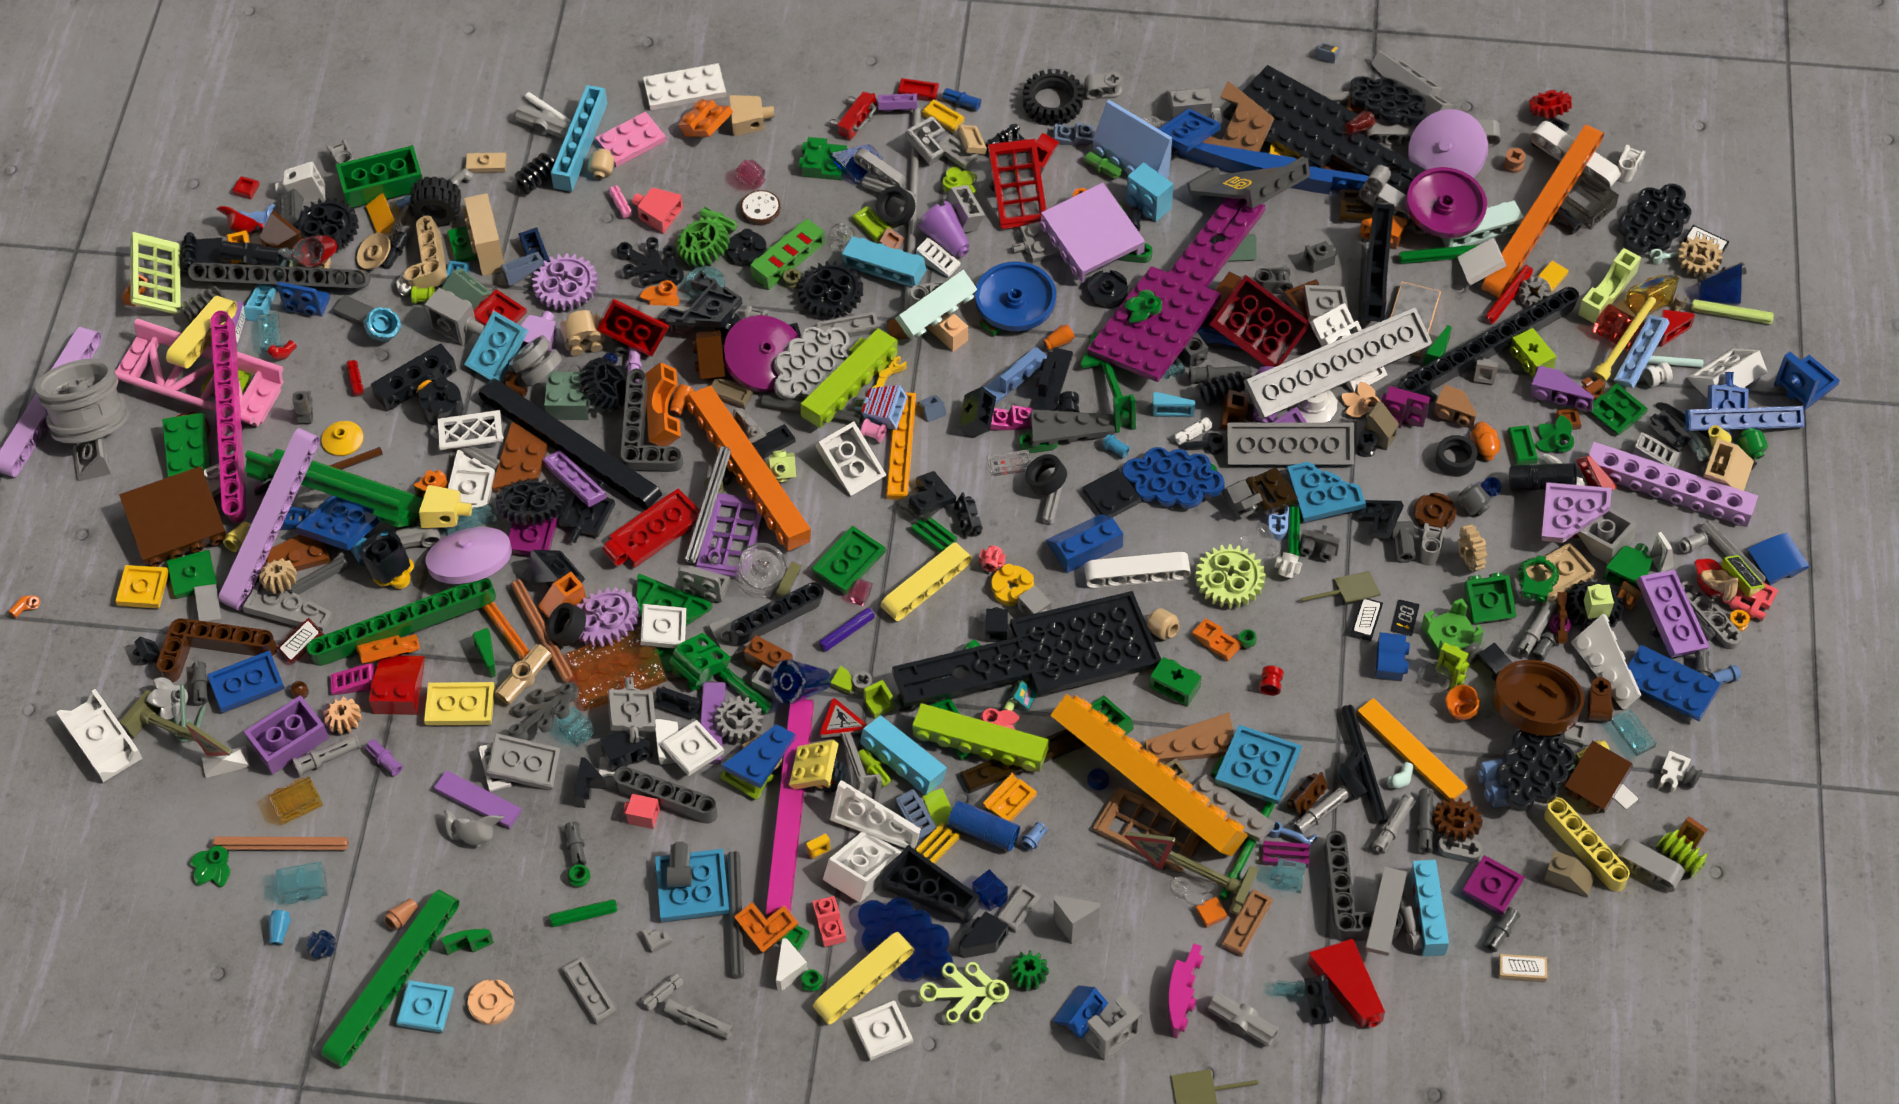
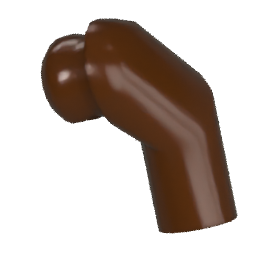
M508 371L505 374L506 377H504V384L525 397L528 389L518 385L515 372Z

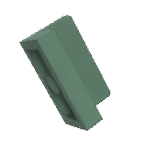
M1247 234L1228 261L1256 260V235ZM1214 236L1215 244L1225 241L1223 236Z
M464 269L452 271L442 287L443 290L451 291L458 298L468 300L473 306V311L479 306L481 301H484L492 294Z

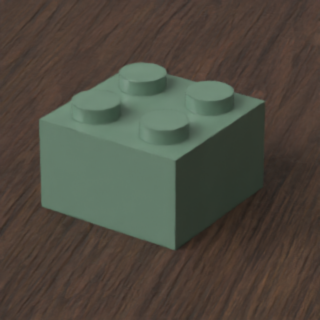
M550 372L548 374L544 407L545 411L557 420H589L590 400L585 398V393L580 391L582 386L578 384L580 381L578 376L581 372Z

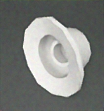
M1328 390L1316 395L1315 398L1312 397L1291 406L1290 410L1297 407L1307 423H1326L1336 413L1338 400L1332 391Z

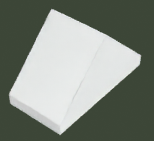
M782 938L776 977L778 991L787 988L808 970L806 960L788 939Z

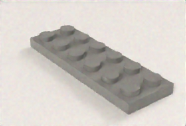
M1227 423V465H1295L1304 462H1310L1314 465H1354V423Z

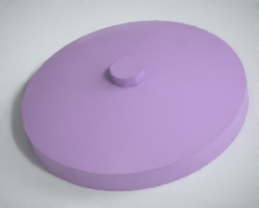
M1454 109L1441 110L1426 117L1414 130L1409 142V160L1426 170L1448 167L1461 170L1474 178L1481 171L1487 158V136L1480 123L1470 114Z
M490 527L467 528L449 534L436 542L427 553L426 565L429 574L437 581L448 584L470 583L484 579L500 570L509 561L512 547L508 536L498 529Z

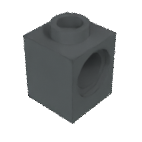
M1196 332L1180 355L1188 366L1199 365L1207 360L1208 346Z

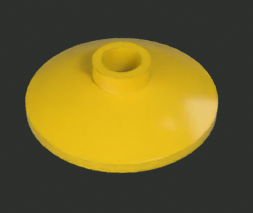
M335 422L328 426L322 434L323 448L334 456L350 455L362 445L363 432L353 422Z

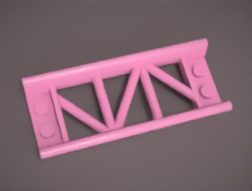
M136 319L134 326L137 337L117 370H115L118 380L216 412V404L208 400L215 389L214 374L200 398L178 391L214 370L212 343L200 355V357L212 360V362L177 382L176 380L183 367L175 365L168 379L164 382L157 348L160 343L171 346L182 333ZM237 352L238 369L255 374L244 395L242 394L239 382L241 421L258 427L260 423L263 424L282 391L281 386L284 382L282 379L283 367ZM150 360L156 384L140 378Z

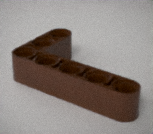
M178 618L170 624L157 661V668L161 677L167 678L173 683L180 678L191 647L256 656L270 650L273 656L277 652V645L272 633L268 630Z

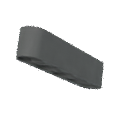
M620 767L614 773L617 791L623 795L631 797L632 794L658 799L660 808L702 823L709 824L717 819L716 801L709 795L630 767ZM624 779H629L627 782H621ZM645 786H649L648 789H645V790H644V789H641V788H643V787H645ZM666 793L670 794L669 796H666V797H663V796H662L663 794H666ZM684 801H691L688 804H682ZM705 808H711L709 811H703Z

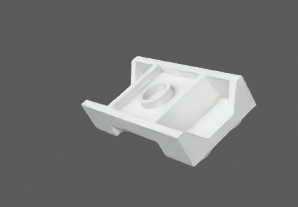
M96 689L91 691L87 702L74 710H59L56 712L62 724L79 745L103 782L143 759L133 741Z

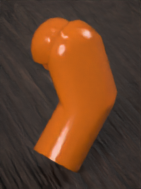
M35 595L22 596L10 608L8 613L12 617L17 618L25 610L38 608L40 599Z

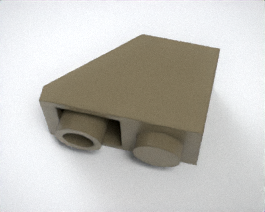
M1378 401L1374 408L1371 407L1366 415L1368 421L1365 424L1364 430L1376 433L1378 437L1376 446L1387 450L1397 436L1399 424L1385 405Z

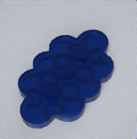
M904 898L892 899L886 905L877 900H870L859 908L858 918L860 924L865 928L861 941L867 953L870 954L889 936L899 932L914 948L912 955L897 968L901 978L907 982L920 981L925 975L935 980L945 979L942 975L943 966L946 963L954 964L952 956L946 951L950 944V937L944 926L932 923L931 916L926 911L914 910L912 904ZM946 967V968H945V971H946L948 974H951V973H952V971H953L952 968H950V967Z

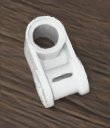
M1626 145L1617 166L1621 171V176L1618 178L1619 181L1630 182L1633 179L1637 169L1642 164L1646 151L1640 152L1630 148V145Z

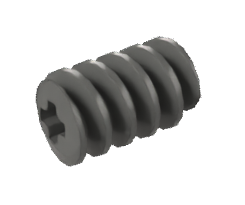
M216 286L211 287V292L206 289L204 296L200 293L197 294V300L191 297L189 299L190 304L187 301L182 303L183 312L190 324L215 296L225 298L224 294Z

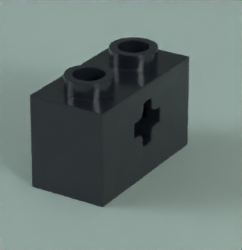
M983 387L965 394L958 429L971 438L990 431L996 396Z

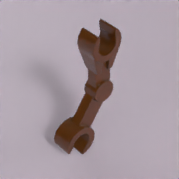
M1557 592L1556 598L1560 620L1559 630H1557L1556 643L1558 644L1567 643V631H1565L1567 611L1565 610L1566 592Z

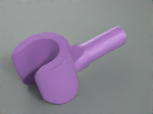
M722 538L717 539L715 549L708 553L710 563L714 556L718 557V564L722 561L720 554Z

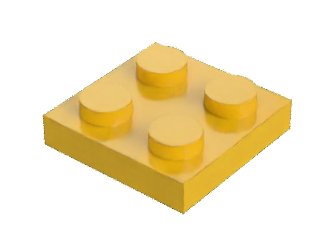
M125 565L115 601L117 606L160 609L169 574L168 569L165 567Z

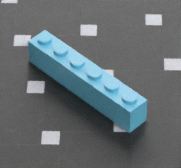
M586 85L551 171L553 187L555 189L573 192L608 104L605 88Z

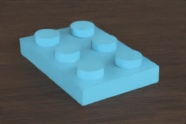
M493 311L464 365L490 380L495 378L501 382L510 366L509 362L518 352L529 330Z

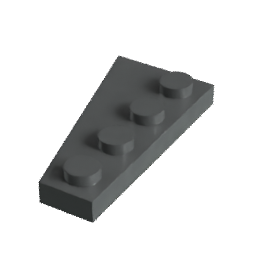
M1032 409L1030 413L1032 447L1039 446L1043 442L1055 444L1058 440L1068 439L1070 442L1077 441L1080 437L1092 439L1106 437L1108 434L1112 436L1115 431L1113 414Z

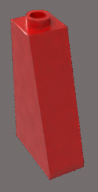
M1353 939L1309 953L1308 964L1317 976L1325 975V978L1328 979L1330 992L1360 1028L1367 1026L1373 1028L1383 1022L1385 1010Z

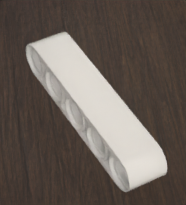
M1542 121L1530 135L1531 141L1536 146L1560 162L1575 141V138L1548 121ZM1595 152L1581 175L1601 189L1609 190L1621 176V171L1616 165Z
M1185 552L1098 559L1084 564L1086 584L1089 588L1178 581L1191 576L1188 554Z

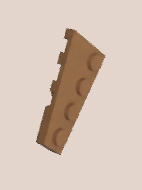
M1230 712L1145 740V749L1159 758L1158 763L1170 762L1175 758L1183 761L1225 756L1234 737Z

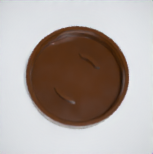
M1520 660L1508 664L1499 672L1493 688L1492 700L1497 712L1512 726L1531 734L1550 736L1564 733L1577 723L1584 705V694L1574 677L1560 667L1539 660Z

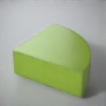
M840 666L831 681V687L851 694L853 688L852 677L848 670Z

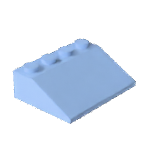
M1108 100L1093 138V153L1103 159L1107 158L1110 163L1121 168L1128 175L1144 162L1167 179L1170 173L1172 137L1111 100Z

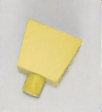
M428 485L419 510L421 528L455 527L460 515L471 516L472 504L462 503L461 493L457 490Z

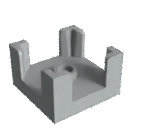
M1124 994L1115 1001L1121 1010L1114 1017L1115 1024L1111 1027H1108L1097 1015L1087 1021V1026L1093 1034H1089L1086 1037V1041L1104 1061L1140 1034L1142 1013Z

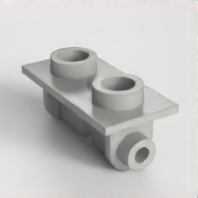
M735 408L733 410V418L751 443L766 436L764 431L748 413L745 414L742 408Z

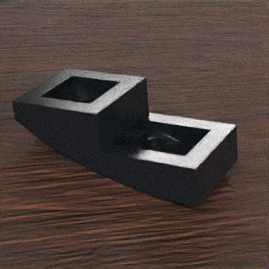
M1495 642L1480 652L1477 658L1492 672L1491 678L1495 682L1499 672L1505 666L1512 663Z

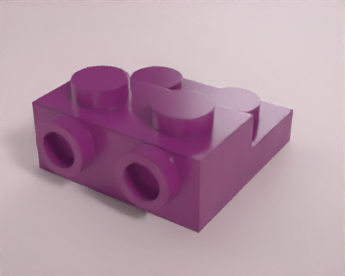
M1389 386L1387 394L1383 393L1380 402L1385 405L1398 422V428H1401L1403 422L1412 426L1424 427L1430 397Z

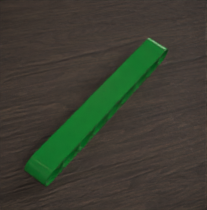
M488 578L464 583L314 638L308 643L307 650L316 665H326L356 654L357 645L396 635L402 637L489 605L496 599V592L491 580Z
M440 889L435 891L325 1043L321 1052L322 1057L340 1067H345L454 916L460 904L459 899Z

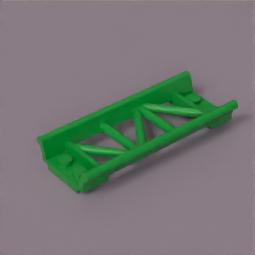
M276 449L271 458L248 450L245 454L247 459L244 471L247 472L248 477L264 482L274 477L285 451ZM313 460L301 483L303 486L374 509L373 515H376L379 521L396 527L415 525L416 520H420L419 510L424 497Z

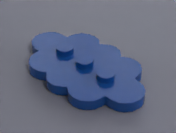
M1154 447L1145 453L1143 459H1130L1122 467V474L1131 485H1135V491L1142 501L1152 502L1157 500L1166 507L1178 503L1186 509L1194 508L1202 502L1204 497L1218 496L1225 488L1222 474L1211 470V462L1206 455L1193 454L1189 456L1182 449L1168 452L1164 448Z

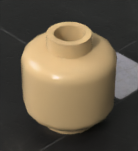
M597 149L590 154L587 169L594 178L602 180L604 177L612 175L615 158L611 155L610 151Z
M1163 608L1156 609L1147 617V627L1150 633L1162 640L1173 638L1179 631L1178 617Z

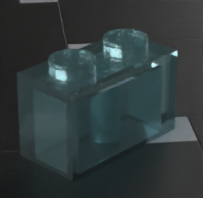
M322 861L276 869L278 895L282 904H295L301 900H317L323 896H328L326 871Z

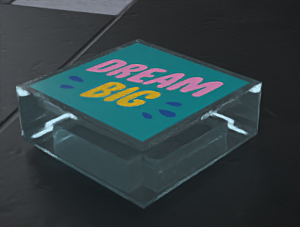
M1021 680L1017 682L1009 700L1026 712L1032 706L1037 693Z

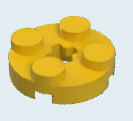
M1005 564L994 574L991 581L995 599L1006 606L1018 604V596L1034 586L1033 575L1025 568L1013 566L1012 564ZM1009 583H1016L1018 587L1010 589Z

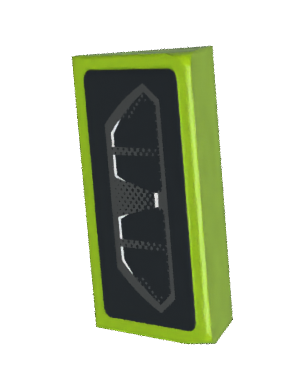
M1739 555L1723 559L1721 567L1728 572L1729 576L1738 578V587L1747 597L1766 587Z

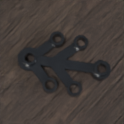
M649 237L646 240L651 258L633 250L632 245L628 242H622L618 245L617 255L621 260L632 258L644 264L636 267L633 264L624 265V276L630 278L640 274V284L643 286L666 280L673 282L675 285L682 282L684 272L680 267H676L674 259L675 249L673 246L666 245L663 248V256L667 258L668 267L660 262L658 253L659 243L656 237ZM657 271L661 274L651 276L649 272Z

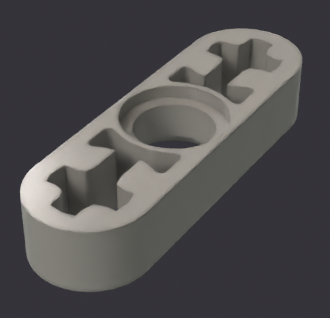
M859 148L853 157L859 166L882 182L901 188L906 182L905 177L864 148Z

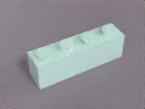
M1515 200L1503 202L1493 207H1487L1482 223L1472 233L1458 238L1441 237L1445 247L1473 245L1492 238L1515 233L1522 223L1524 216Z
M962 270L895 319L908 338L913 335L917 338L926 332L924 327L929 324L934 326L943 320L941 315L946 312L950 315L957 310L958 303L963 301L965 304L974 298L972 293L978 289L966 272Z

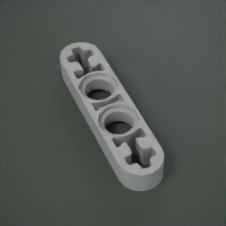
M1692 581L1682 582L1681 585L1684 590L1692 591V594L1687 592L1686 596L1691 606L1695 609L1694 612H1697L1708 623L1707 627H1711L1715 631L1714 637L1727 649L1737 648L1742 639V634L1697 584ZM1697 604H1705L1708 610H1699ZM1711 620H1720L1722 622V626H1714L1711 623ZM1727 636L1730 637V638H1731V637H1734L1735 640H1733V639H1729V640H1728V639H1727Z

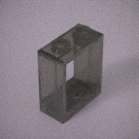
M1583 170L1560 207L1569 210L1575 219L1591 230L1616 208L1619 194ZM1578 187L1600 201L1590 211L1569 197Z

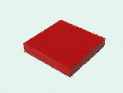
M497 289L474 310L476 321L485 326L493 311L515 323L527 314L525 307Z

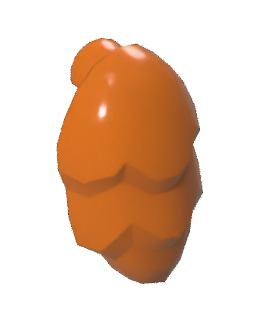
M1480 421L1476 423L1470 433V440L1476 446L1477 452L1483 455V459L1491 461L1501 448L1497 431L1486 422Z

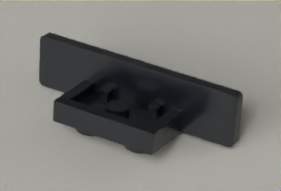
M1053 348L1052 352H1048L1047 358H1043L1040 369L1042 374L1037 375L1035 387H1038V397L1034 410H1056L1059 395L1061 394L1073 357L1072 351Z

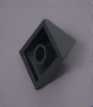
M531 551L532 583H544L550 588L554 582L570 572L581 583L585 580L584 576L562 551Z

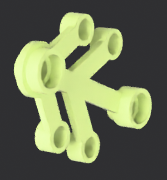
M970 962L964 969L965 974L970 978L975 977L984 986L975 987L957 970L953 963H946L942 968V975L945 978H952L962 988H937L933 983H925L919 990V998L925 1003H932L936 998H962L953 1009H949L945 1014L946 1022L955 1024L960 1019V1014L976 997H985L977 1008L971 1009L968 1013V1019L971 1023H979L985 1011L993 1003H1001L1006 1000L1009 994L1006 983L1001 980H991L980 970L977 963ZM973 966L976 969V973H970L968 967ZM946 967L952 968L953 973H952V974H948V973L945 971V968H946ZM993 989H999L1000 995H995ZM924 991H930L932 997H925ZM977 1012L979 1019H974L972 1013ZM949 1013H954L956 1020H951Z

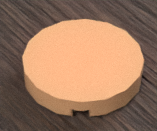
M488 979L481 981L473 987L469 993L467 1004L473 1019L481 1024L493 1025L508 1018L513 1011L515 1002L513 992L506 983L501 980L490 981Z

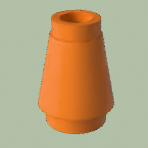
M1068 324L1060 325L1043 342L1050 351L1053 348L1071 343L1075 335Z
M684 384L676 387L669 410L670 413L681 416L687 407V403H689V393L694 392L691 387Z

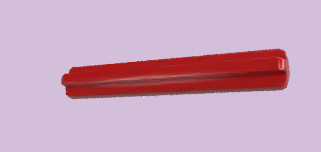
M1528 265L1522 267L1486 313L1484 318L1486 322L1490 324L1495 323L1519 292V287H1521L1523 281L1529 279L1533 274L1532 267Z

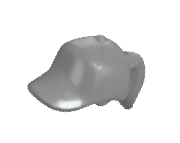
M444 810L446 831L449 838L452 840L462 839L465 843L476 845V847H480L481 844L493 838L494 825L504 818L503 815H490L478 821L456 819L451 811Z

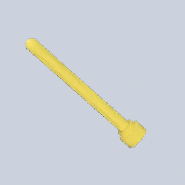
M1654 297L1647 299L1605 362L1596 366L1592 372L1596 378L1604 382L1608 380L1611 375V366L1655 304L1656 299Z

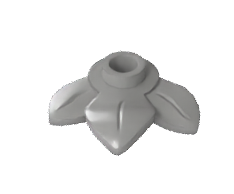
M164 677L156 678L153 680L156 689L150 692L146 702L161 708L160 717L170 720L179 713L180 699L176 698L175 692L180 695V685H174L169 679ZM184 688V692H185V703H186L187 700H188V693H187L186 689Z

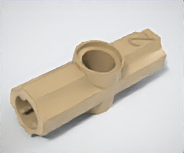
M536 644L522 661L514 664L512 673L495 691L496 696L505 704L511 705L525 688L530 687L534 683L535 676L550 660L552 654L541 644ZM527 672L525 676H520V674Z

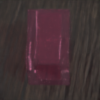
M857 579L851 594V602L864 606L870 595L873 583Z

